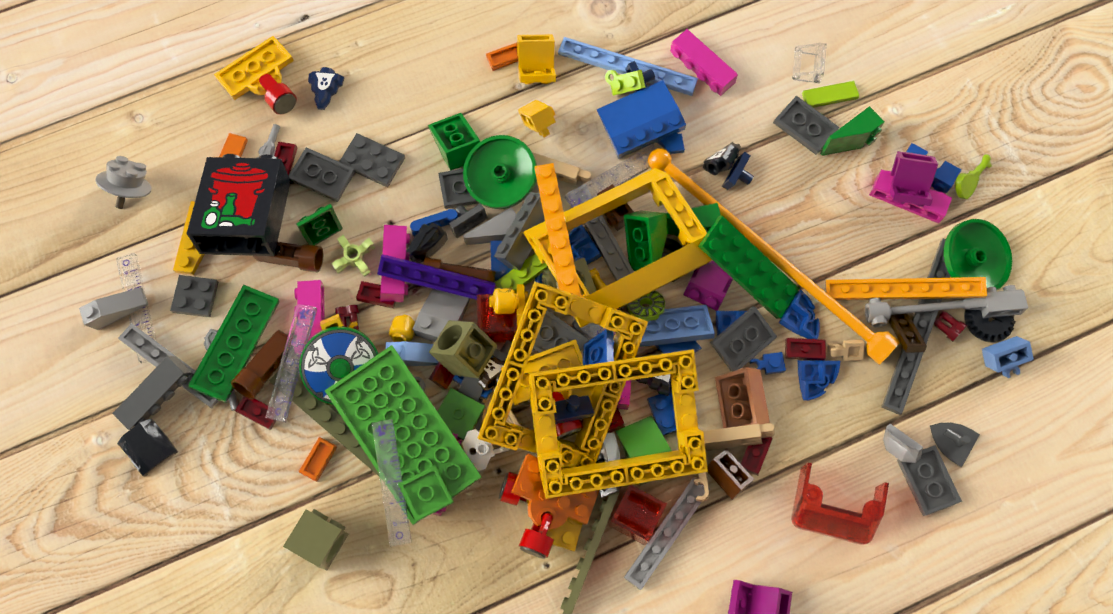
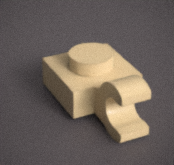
M863 339L843 340V345L830 343L828 344V352H830L831 357L842 356L844 361L863 360L865 342Z

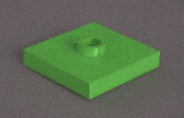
M450 388L438 409V413L450 431L458 434L459 438L464 440L467 432L474 429L486 407Z
M436 465L398 484L416 522L454 503Z

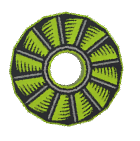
M653 291L627 304V310L630 315L646 321H653L664 313L665 300L659 292ZM647 303V304H650L651 306H649V307H644V306H642V304Z

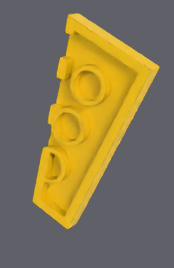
M195 201L190 202L173 268L175 273L194 275L205 255L199 254L187 235Z

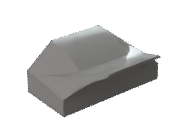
M889 424L885 429L883 437L885 449L902 462L916 463L920 460L923 447L892 424Z

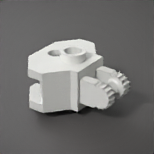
M474 429L467 432L462 444L465 453L476 469L480 471L486 469L490 458L495 456V454L510 449L502 446L493 449L492 443L478 439L479 431ZM470 448H475L476 453L471 454L469 451Z

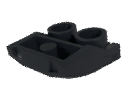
M431 222L429 226L423 224L407 249L411 261L420 264L424 262L426 257L430 258L448 240L446 232L435 223Z
M153 419L139 423L125 433L117 443L143 477L147 476L150 470L166 458L178 453L175 446Z

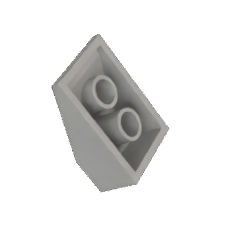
M432 289L413 327L415 336L435 342L448 320L462 321L470 298Z

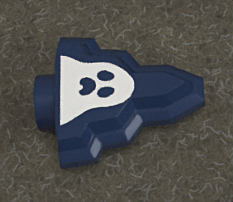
M322 67L320 71H313L309 73L308 77L311 90L315 94L314 100L318 110H325L331 101V96L337 94L338 88L343 86L345 79L344 76L335 73L333 69L328 67Z

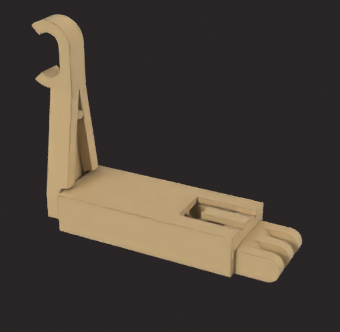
M532 152L537 166L554 163L558 180L577 185L578 181L586 184L591 182L590 172Z
M772 423L753 424L703 431L705 451L762 444L761 438L773 437L775 435L774 425ZM707 472L698 473L699 479L693 481L697 486L702 484L705 490L703 496L696 497L698 502H704L709 498Z

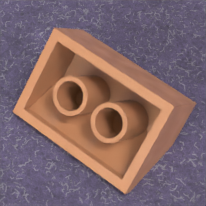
M746 367L715 377L723 428L770 423L760 369Z

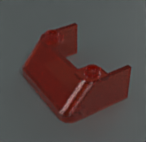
M808 462L802 466L791 517L793 525L802 530L859 545L870 543L884 516L889 483L884 482L875 487L874 499L864 504L861 514L822 504V490L817 485L809 483L812 463Z

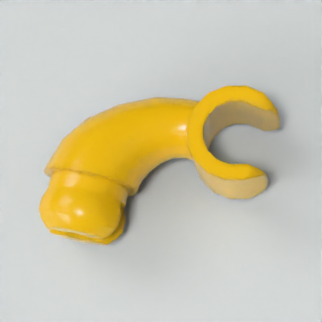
M597 269L589 270L596 291L605 287L606 284L600 278Z

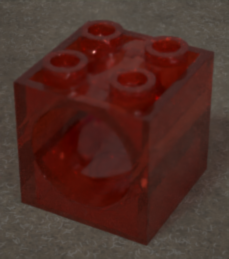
M493 294L477 295L478 327L494 343H503L506 340L513 342L518 328L517 309L512 314H496L493 307L489 306V296Z
M629 485L609 527L646 545L667 503L633 485Z

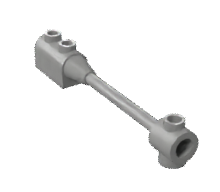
M1008 285L1003 287V291H997L996 287L986 288V298H966L961 301L890 307L887 302H881V298H872L865 305V317L872 327H883L888 324L887 321L894 314L964 308L981 310L983 318L1021 315L1028 309V304L1022 289L1016 290L1015 285Z

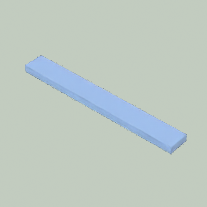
M567 37L563 38L558 51V55L606 70H615L619 74H626V66L635 61L639 70H642V73L650 69L654 72L655 79L648 83L655 84L663 80L668 89L690 96L693 95L698 81L696 77Z

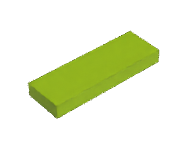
M855 81L803 90L802 96L807 104L815 108L856 100L859 98V93Z

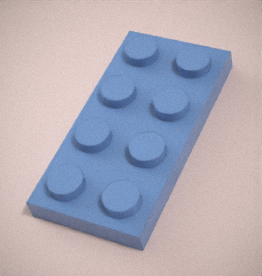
M707 305L665 309L658 319L648 321L639 347L713 339L715 332Z

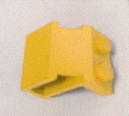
M553 34L517 35L520 83L533 84L534 82H541L543 84H550L551 82H556L554 70L555 40Z

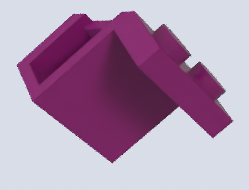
M897 151L891 170V176H894L890 187L892 200L900 204L905 202L912 203L919 207L924 205L931 206L933 199L929 191L938 167L936 158L934 156Z
M711 261L694 271L683 295L718 311L733 278L714 261Z
M733 580L728 614H790L793 592L778 587L753 585L741 580Z

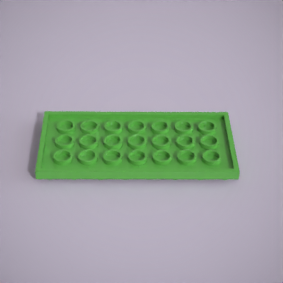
M392 345L325 390L397 502L405 501L399 503L404 513H406L412 525L417 524L419 521H415L405 498H400L404 496L400 494L402 492L399 490V483L436 465L451 497L454 498L482 478ZM379 426L382 427L381 432H385L386 435L379 436V432H376Z

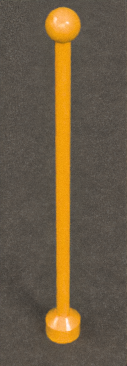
M658 148L649 154L648 164L651 169L656 168L668 173L670 177L702 204L718 203L721 216L727 219L771 262L867 341V355L880 365L899 345L900 341L888 331L876 332L875 334L671 163V155L667 150Z

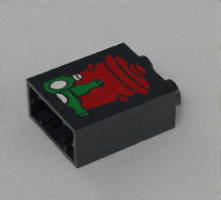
M235 154L206 158L187 230V235L199 254L275 256L291 182L281 159L267 154L261 155L259 158H241Z

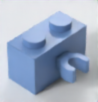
M1018 336L982 348L985 366L996 372L1002 371L1003 376L1011 378L1010 371L1012 369L1014 374L1019 375L1020 369L1018 365L1034 360L1031 343Z

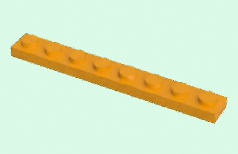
M554 163L534 166L558 288L581 297Z
M986 277L842 279L825 281L826 293L835 300H867L872 298H986L987 296Z

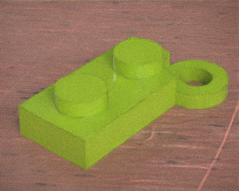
M609 70L605 75L606 82L611 85L613 96L646 88L642 70L618 75L615 70ZM611 74L614 76L613 81L610 79Z

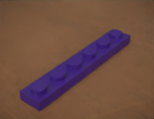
M384 254L381 255L377 275L489 303V296L493 295L496 284Z

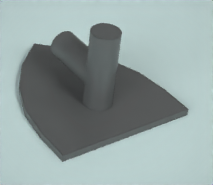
M952 422L930 425L932 437L940 451L953 463L962 467L980 434L964 425Z

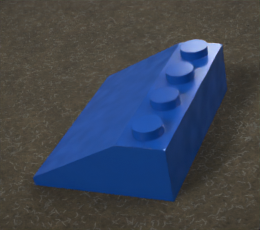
M663 80L597 109L618 159L679 133L686 128V123L680 109Z

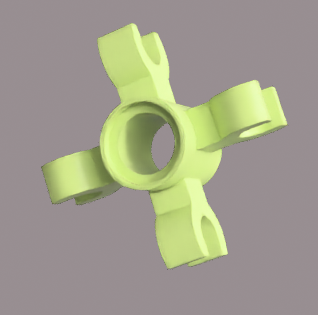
M344 235L337 238L339 244L344 249V257L332 263L337 273L342 272L348 265L357 267L364 277L371 273L363 262V255L375 249L371 239L368 238L360 246L354 244L350 245ZM353 253H357V254H358L357 257H355V258H350L351 254H353Z

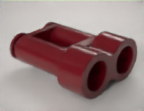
M358 305L335 308V313L339 314L345 327H347L346 318H350V323L355 321L358 323ZM359 324L353 328L359 330Z
M945 310L939 315L941 317L939 319L936 318L934 321V326L945 333L952 342L967 326L964 322L956 320ZM941 319L946 320L952 327H948Z

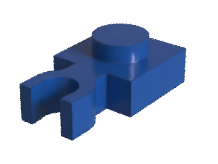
M782 352L763 354L762 360L751 359L749 361L750 364H757V369L765 370V375L784 373L786 371Z

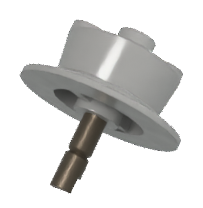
M117 156L115 160L107 162L106 171L99 173L95 179L96 184L102 190L118 196L115 206L118 209H123L125 198H141L151 192L150 183L144 179L147 173L146 165L129 161L124 156Z

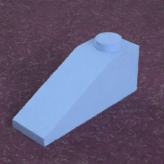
M407 341L386 342V349L392 345L406 366L437 365L439 362L429 353L434 344Z

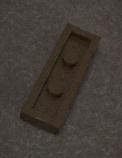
M908 313L891 315L888 322L905 352H925L927 345Z

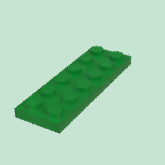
M718 216L698 246L776 319L782 318L800 289L723 216Z
M243 284L188 387L226 403L234 389L231 381L245 368L279 304V299Z

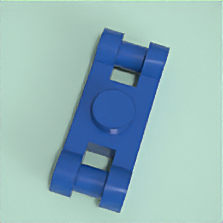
M449 209L415 220L410 224L412 234L415 237L423 224L429 226L431 222L439 225L441 228L450 225L449 223L457 219L458 215L456 210Z

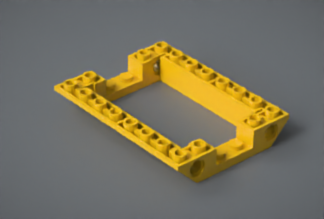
M654 168L564 212L567 230L570 231L650 191L658 207L664 205L680 229L678 238L684 246L589 294L577 274L581 297L618 310L713 261L698 247L707 234L706 230L668 173ZM544 221L524 231V235L541 263L547 264L557 281L546 223ZM574 317L580 328L591 323Z
M534 282L478 439L515 451L520 448L537 453L534 430L507 422L506 420L546 314V307L614 331V361L635 358L648 321L558 288ZM626 381L595 386L590 400L594 416L583 419V428L578 432L575 443L564 439L557 440L564 466L577 467L596 463Z
M694 349L530 373L529 393L539 472L546 499L708 472L704 433L698 429L694 391H699ZM670 374L679 450L561 469L563 461L562 454L558 449L554 417L556 405L552 397V390L555 392Z

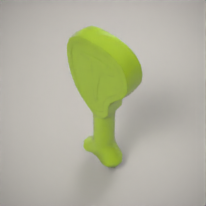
M985 154L982 157L981 163L973 171L958 175L955 181V190L959 198L968 199L972 196L978 185L980 174L985 168L992 167L990 155Z

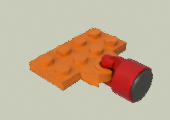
M529 453L526 454L511 493L529 500L528 516L533 521L532 528L525 529L519 543L520 549L542 559L548 558L554 539L546 535L547 531L559 528L566 522L567 518L587 525L599 490L546 499L539 472L538 458Z

